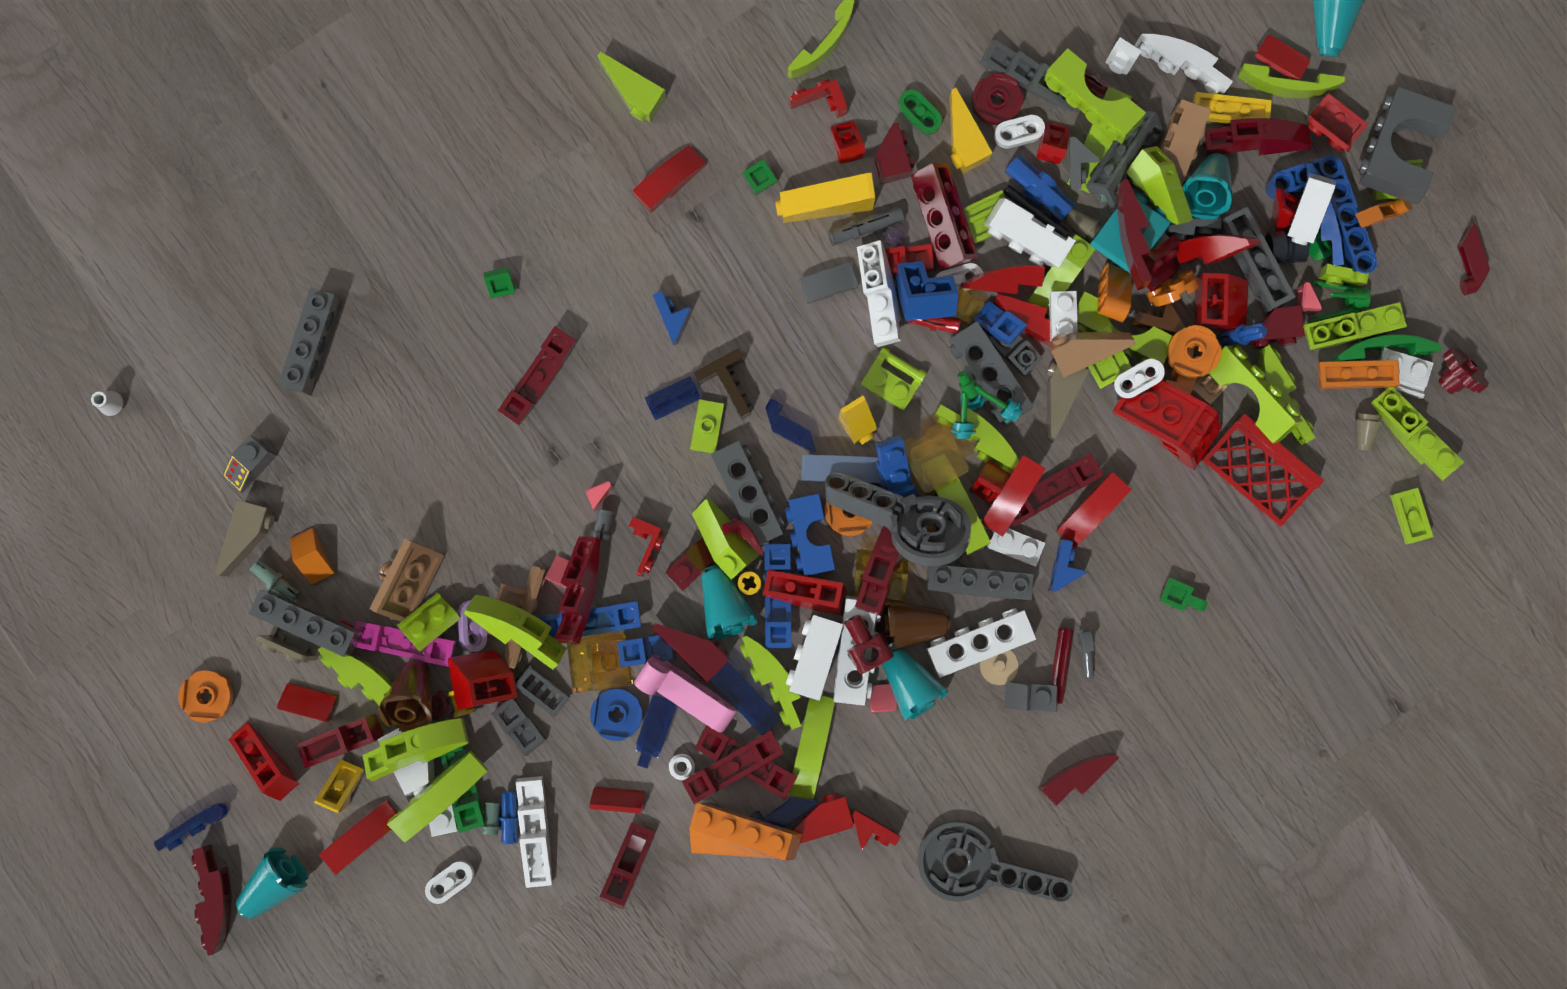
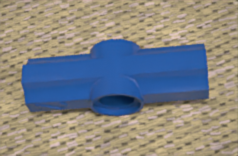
M1017 156L1005 169V173L1024 189L1025 196L1032 203L1038 206L1041 205L1060 223L1075 208L1076 205L1057 188L1056 182L1047 173L1039 172L1023 156Z

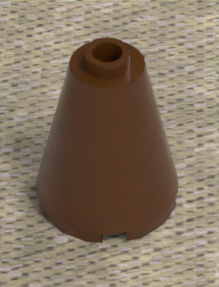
M887 599L880 622H877L878 634H883L890 649L894 650L945 636L946 631L950 630L951 622L949 615H946L944 610Z
M410 660L401 669L380 703L378 712L380 719L385 725L391 728L392 724L399 727V731L406 732L426 726L431 722L433 710L430 668L425 662Z

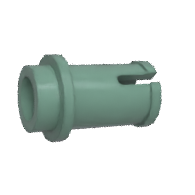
M484 802L485 826L480 827V829H483L482 834L498 835V830H501V827H499L501 803Z

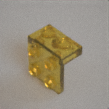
M937 424L924 431L926 436L918 440L913 436L904 441L908 465L924 493H928L968 472V465L947 425L939 428Z

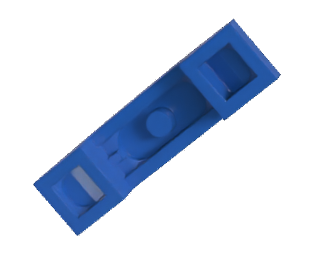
M764 544L765 581L768 570L791 574L790 544ZM765 597L766 648H792L791 604Z
M638 601L590 609L582 636L642 627ZM558 613L537 617L552 627L548 634L555 638L563 614Z

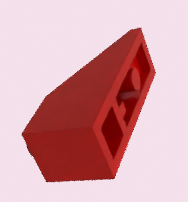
M768 570L762 595L810 610L842 616L847 589L844 583Z
M246 722L228 739L263 794L281 801L300 784L289 766L251 723Z
M835 792L823 796L824 801L819 802L791 829L802 834L800 844L854 828L845 795L839 796V793Z

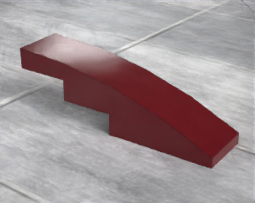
M1128 179L1122 180L1117 190V216L1125 259L1138 291L1146 288L1152 280L1144 262L1151 252L1143 236L1149 223Z
M578 537L560 583L566 586V590L557 611L563 614V618L554 638L560 643L579 645L585 630L595 593L599 567L600 539L597 537Z

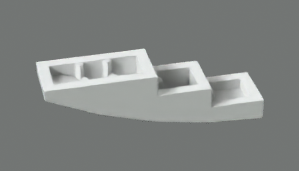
M543 776L517 778L518 819L521 833L519 840L526 888L552 885V868Z

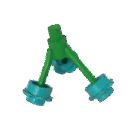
M961 371L957 374L962 391L959 400L962 408L961 421L953 422V429H951V432L955 433V438L971 439V434L976 433L974 423L967 422V409L975 411L976 408H981L985 402L983 396L1002 408L1000 416L1005 419L1006 423L1010 420L1015 422L1023 411V408L1020 407V401L1010 398L1004 403L985 391L978 384H975L974 379L969 377L967 371Z

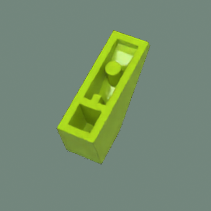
M600 51L597 55L599 62L625 104L631 110L630 114L640 121L646 119L652 122L667 98L665 89Z
M1076 234L1072 238L1076 242L1060 267H1051L1043 279L1042 287H1037L1027 301L1028 303L1047 308L1045 314L1047 316L1050 314L1049 293L1066 291L1096 250Z
M709 497L692 513L713 560L731 580L760 555L736 531L727 534L723 532L722 525L731 521Z

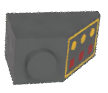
M249 435L232 453L222 476L240 493H243L277 455L259 438Z

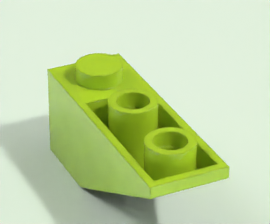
M1157 146L1142 149L1126 171L1131 177L1133 184L1141 188L1149 196V200L1166 214V218L1176 225L1190 222L1193 218L1174 163Z

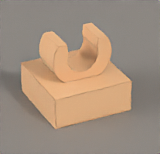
M1208 373L1196 381L1192 392L1203 402L1211 405L1227 385L1220 386Z

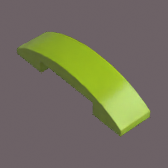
M843 0L835 10V20L838 21L837 25L812 55L805 49L799 53L788 67L789 78L793 79L808 73L833 53L850 25L854 0Z
M1246 63L1243 64L1237 74V77L1251 87L1267 94L1285 98L1322 96L1337 90L1345 82V77L1321 73L1312 82L1268 77L1270 67Z
M942 454L921 464L937 496L957 503L967 513L971 523L970 542L966 549L967 555L991 544L976 510L946 456Z
M821 695L820 701L809 698L793 774L798 777L788 795L809 800L814 799L835 704L831 697Z

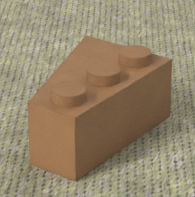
M1183 99L1171 113L1159 147L1174 163L1182 186L1190 177V173L1187 172L1190 164L1193 165L1197 157L1198 150L1196 148L1199 141L1203 138L1206 130L1205 125L1211 112L1210 108Z

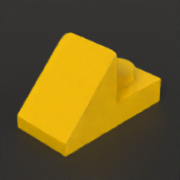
M340 759L314 803L339 814L350 805L351 794L363 776L364 769Z

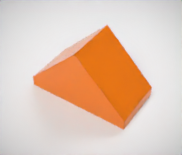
M314 528L289 539L293 562L311 585L336 574Z

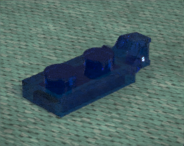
M657 695L652 696L636 742V751L641 752L637 766L647 769L652 756L658 758L659 753L662 751L677 707L669 699Z

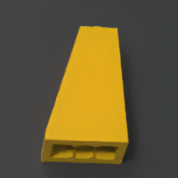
M872 172L779 192L780 200L775 201L777 216H782L783 223L871 211L875 202Z

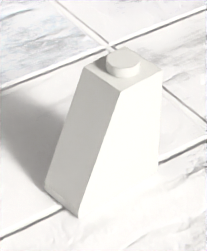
M1310 173L1288 232V236L1292 237L1291 241L1301 245H1307L1308 242L1314 243L1334 192L1336 180Z
M398 728L381 737L378 741L381 742L403 732L399 731ZM434 759L424 764L417 761L394 772L405 796H417L431 784V781L435 778Z

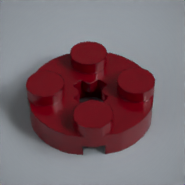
M995 73L992 76L981 79L977 83L972 95L974 114L990 125H999L1004 121L1014 119L1020 112L1023 104V94H1021L1017 81L1003 73ZM997 94L1002 95L1001 100H1003L1004 103H999L998 105L993 104L991 96L995 97Z

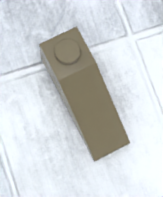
M1055 361L1051 363L1046 375L1050 376L1047 382L1048 440L1054 441L1057 438L1090 370L1084 368L1063 378Z
M236 500L214 575L228 577L267 535L275 520L273 509Z

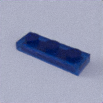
M729 661L710 679L761 736L781 719Z

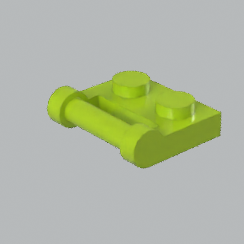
M884 346L860 385L904 412L928 372L922 368L920 370L891 353V349ZM883 362L890 363L914 378L912 384H908L882 368Z

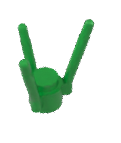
M1312 280V285L1346 291L1331 292L1330 296L1344 298V304L1349 306V308L1308 319L1307 323L1310 324L1350 313H1359L1360 309H1367L1371 300L1369 289L1346 285L1332 286L1326 284L1325 281Z

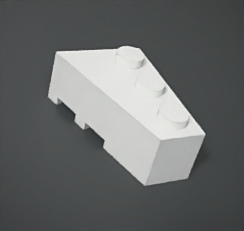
M999 198L983 224L989 228L988 234L998 240L1004 238L1010 242L1008 247L1019 254L1024 251L1031 256L1029 261L1037 266L1060 267L1076 242L1070 237L1064 238L1054 231V227L1049 224L1046 226L1034 218V215L1008 199Z
M815 615L812 616L811 620L806 619L802 631L806 638L803 645L798 644L794 659L798 660L795 671L790 669L786 685L790 686V692L820 701L843 624Z

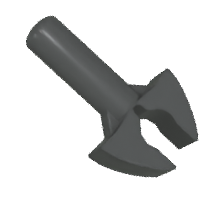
M1081 629L1078 633V644L1082 651L1083 675L1085 678H1092L1094 676L1092 651H1095L1092 632L1089 629Z

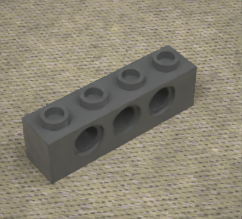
M1248 207L1225 217L1222 220L1220 230L1222 235H1246L1260 238L1261 244L1233 256L1245 279L1248 280V284L1263 313L1266 314L1294 299L1295 295Z
M310 287L278 385L311 396L343 301L339 297Z
M978 322L970 325L950 339L949 343L951 346H949L951 354L956 360L960 358L965 366L963 371H967L969 377H972L976 384L996 398L998 391H1005L1008 393L1009 399L1012 398L1015 401H1020V407L1023 408L1020 416L1034 407ZM973 348L978 349L981 353V359H971L968 351ZM992 370L995 374V380L992 382L986 381L983 378V371ZM983 396L984 401H988L992 406L993 410H991V413L999 424L1002 422L1004 426H1007L1013 422L1010 420L1006 423L1005 419L1000 416L1002 408Z
M737 441L712 453L711 456L742 521L751 528L760 545L762 546L783 536L782 529L786 527L780 514L774 515L770 507L775 504L769 491L763 493L759 484L763 482V479L757 468L752 470L748 461L752 459V456L747 446L741 447L740 442ZM741 464L746 468V472L742 477H735L731 474V469L734 465ZM747 487H753L757 491L756 498L751 501L745 500L742 497V492ZM758 510H764L768 514V519L763 524H758L753 520V515Z
M945 565L927 566L925 591L1030 601L1032 600L1034 574Z
M259 590L249 612L252 616L343 657L353 655L363 633L271 590Z

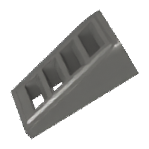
M530 664L515 679L516 688L553 717L558 714L570 699L567 693ZM531 674H533L535 677L528 684V686L525 687L523 685L524 682L529 678ZM541 680L543 684L535 694L532 693L533 688ZM550 687L552 690L542 701L540 699L541 695ZM555 694H559L560 697L553 704V706H548L547 704L551 701Z

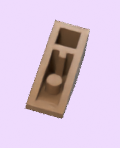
M1130 332L1062 333L1055 336L1052 342L1048 343L1063 378L1136 344Z

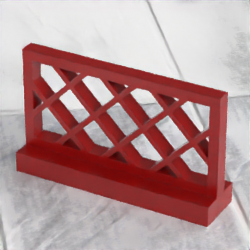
M1241 413L1235 419L1232 426L1202 458V461L1281 527L1316 488H1319L1324 480L1279 442L1272 443L1251 418L1245 413ZM1236 429L1244 435L1245 446L1230 447V436ZM1248 439H1249L1252 443H1254L1255 446H1249V441H1248ZM1226 441V448H1220ZM1260 448L1264 452L1265 463L1250 464L1249 449ZM1245 449L1246 464L1231 465L1230 450ZM1217 451H1227L1228 466H1216L1209 459ZM1268 456H1269L1271 459H1273L1275 462H1270V463H1269V461H1268ZM1280 465L1284 469V480L1270 481L1269 466ZM1265 466L1266 481L1251 482L1250 467ZM1246 467L1247 482L1236 483L1232 479V468ZM1221 469H1228V475ZM1288 473L1295 479H1288ZM1289 482H1300L1307 489L1300 497H1290ZM1285 483L1286 498L1271 499L1270 484ZM1266 484L1267 499L1256 500L1252 496V485ZM1247 485H1248V492H1247L1245 489H1243L1241 486H1247ZM1296 500L1290 507V501ZM1286 501V512L1280 519L1272 513L1271 502ZM1267 502L1268 509L1261 503Z

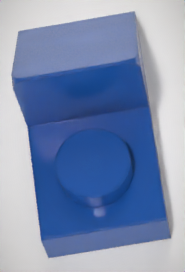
M660 291L652 295L674 346L679 343L692 310L691 307H687L671 314V311H674L675 308L670 296L664 297L663 292Z
M1060 540L1058 543L1048 591L1056 592L1087 573V571L1068 567V563L1072 564L1075 556V548H1072V541Z

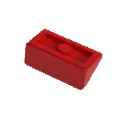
M1270 34L1266 36L1255 54V58L1291 80L1298 81L1311 61L1307 56Z
M287 683L276 709L329 722L331 721L338 696Z
M594 787L589 808L640 814L644 810L645 792Z

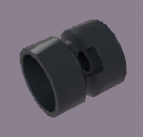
M1283 230L1268 231L1265 236V241L1278 264L1285 263L1287 259H1289L1290 263L1306 262L1309 257L1310 243L1308 242L1307 245L1291 241L1292 237L1288 236V233L1286 234Z

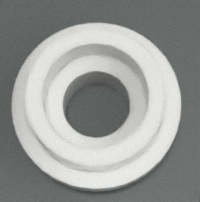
M677 754L671 759L669 771L674 778L685 780L694 773L695 763L689 755ZM679 762L686 763L687 769L685 771L678 770L677 765Z

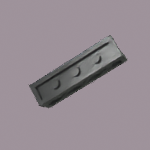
M1145 111L1146 114L1142 123L1122 144L1117 140L1113 142L1102 162H1100L1086 184L1089 192L1105 195L1112 209H1117V193L1116 195L1113 193L1115 188L1117 187L1118 190L1122 180L1128 179L1131 186L1133 185L1132 179L1127 175L1126 171L1139 155L1140 149L1157 146L1165 134L1156 112Z

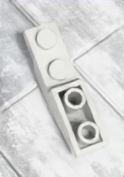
M1141 34L1134 45L1141 50L1140 54L1143 57L1151 58L1158 63L1162 71L1172 73L1175 76L1181 68L1187 77L1201 82L1211 94L1223 95L1233 82L1213 67L1218 60L1217 57L1184 40L1158 34Z
M879 240L857 247L863 293L868 299L874 344L880 347L902 341L899 321H901L900 309L883 243Z

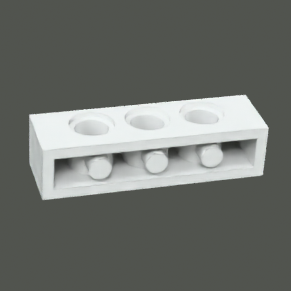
M845 596L843 627L840 637L833 700L839 703L865 706L866 698H871L872 683H868L869 673H874V669L862 674L861 679L857 682L848 680V673L857 669L847 652L855 643L844 622L860 614L862 619L868 622L867 628L871 636L878 634V632H874L875 622H880L881 616L857 609L855 604L858 597ZM872 647L865 649L863 654L865 658L874 659L871 657Z
M1016 608L1003 612V618L993 621L991 617L978 622L979 628L970 631L968 627L955 631V637L945 640L943 636L930 641L931 647L926 648L937 677L946 676L1036 640L1025 610L1018 612ZM1001 625H1006L1010 629V635L1005 640L999 638L997 630ZM978 634H982L986 638V645L982 649H977L973 644V639ZM955 643L959 644L962 648V655L957 659L952 658L949 654L950 646Z

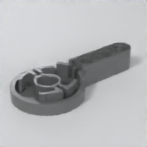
M832 472L825 479L826 501L830 505L887 527L891 531L892 542L896 550L913 563L923 566L945 565L958 559L969 545L971 536L970 519L961 506L949 499L939 496H921L916 498L914 494L903 498V496L842 472ZM933 525L940 530L937 532H927L923 527Z
M948 821L935 826L925 835L918 849L917 866L923 882L931 892L948 901L959 902L973 899L981 893H985L992 886H999L1056 902H1066L1073 893L1072 885L1061 875L999 859L989 838L979 828L967 822ZM951 830H957V831H952V832H948V833H942V832H947V831H951ZM954 852L965 854L967 858L965 868L961 871L949 869L947 859L950 854ZM1006 869H1013L1014 878L1008 882L1003 881L1001 878L1002 872ZM1033 875L1039 876V885L1035 888H1029L1027 886L1028 878ZM1058 882H1063L1065 884L1064 892L1060 895L1053 894V886Z

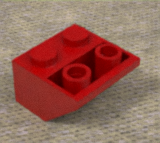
M1202 273L1197 277L1200 286L1195 290L1194 325L1203 326L1210 330L1224 331L1236 329L1239 325L1247 326L1248 280L1220 273Z
M495 650L447 658L457 710L518 698L513 672Z

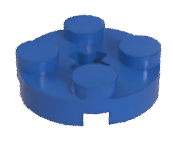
M619 688L610 689L602 693L593 702L590 719L595 730L603 738L611 741H621L632 736L638 730L642 723L643 710L639 699L631 692ZM615 707H619L620 712L624 713V717L619 718L618 722H614V717L609 714L610 711H615Z

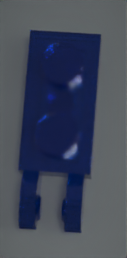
M214 804L156 840L154 842L156 849L161 851L168 848L170 852L184 843L182 839L190 834L194 837L206 829L204 824L220 821L228 813L226 804Z

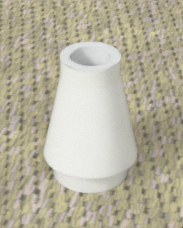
M115 391L95 392L91 397L92 404L107 416L118 414L123 407V399Z

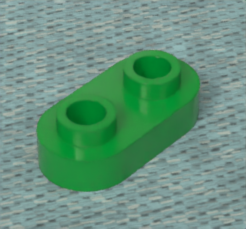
M907 90L901 95L899 99L900 112L922 134L933 135L939 131L942 124V116L920 92ZM913 102L915 103L916 107L912 109L908 108L907 103ZM929 119L933 122V125L926 126L924 121Z

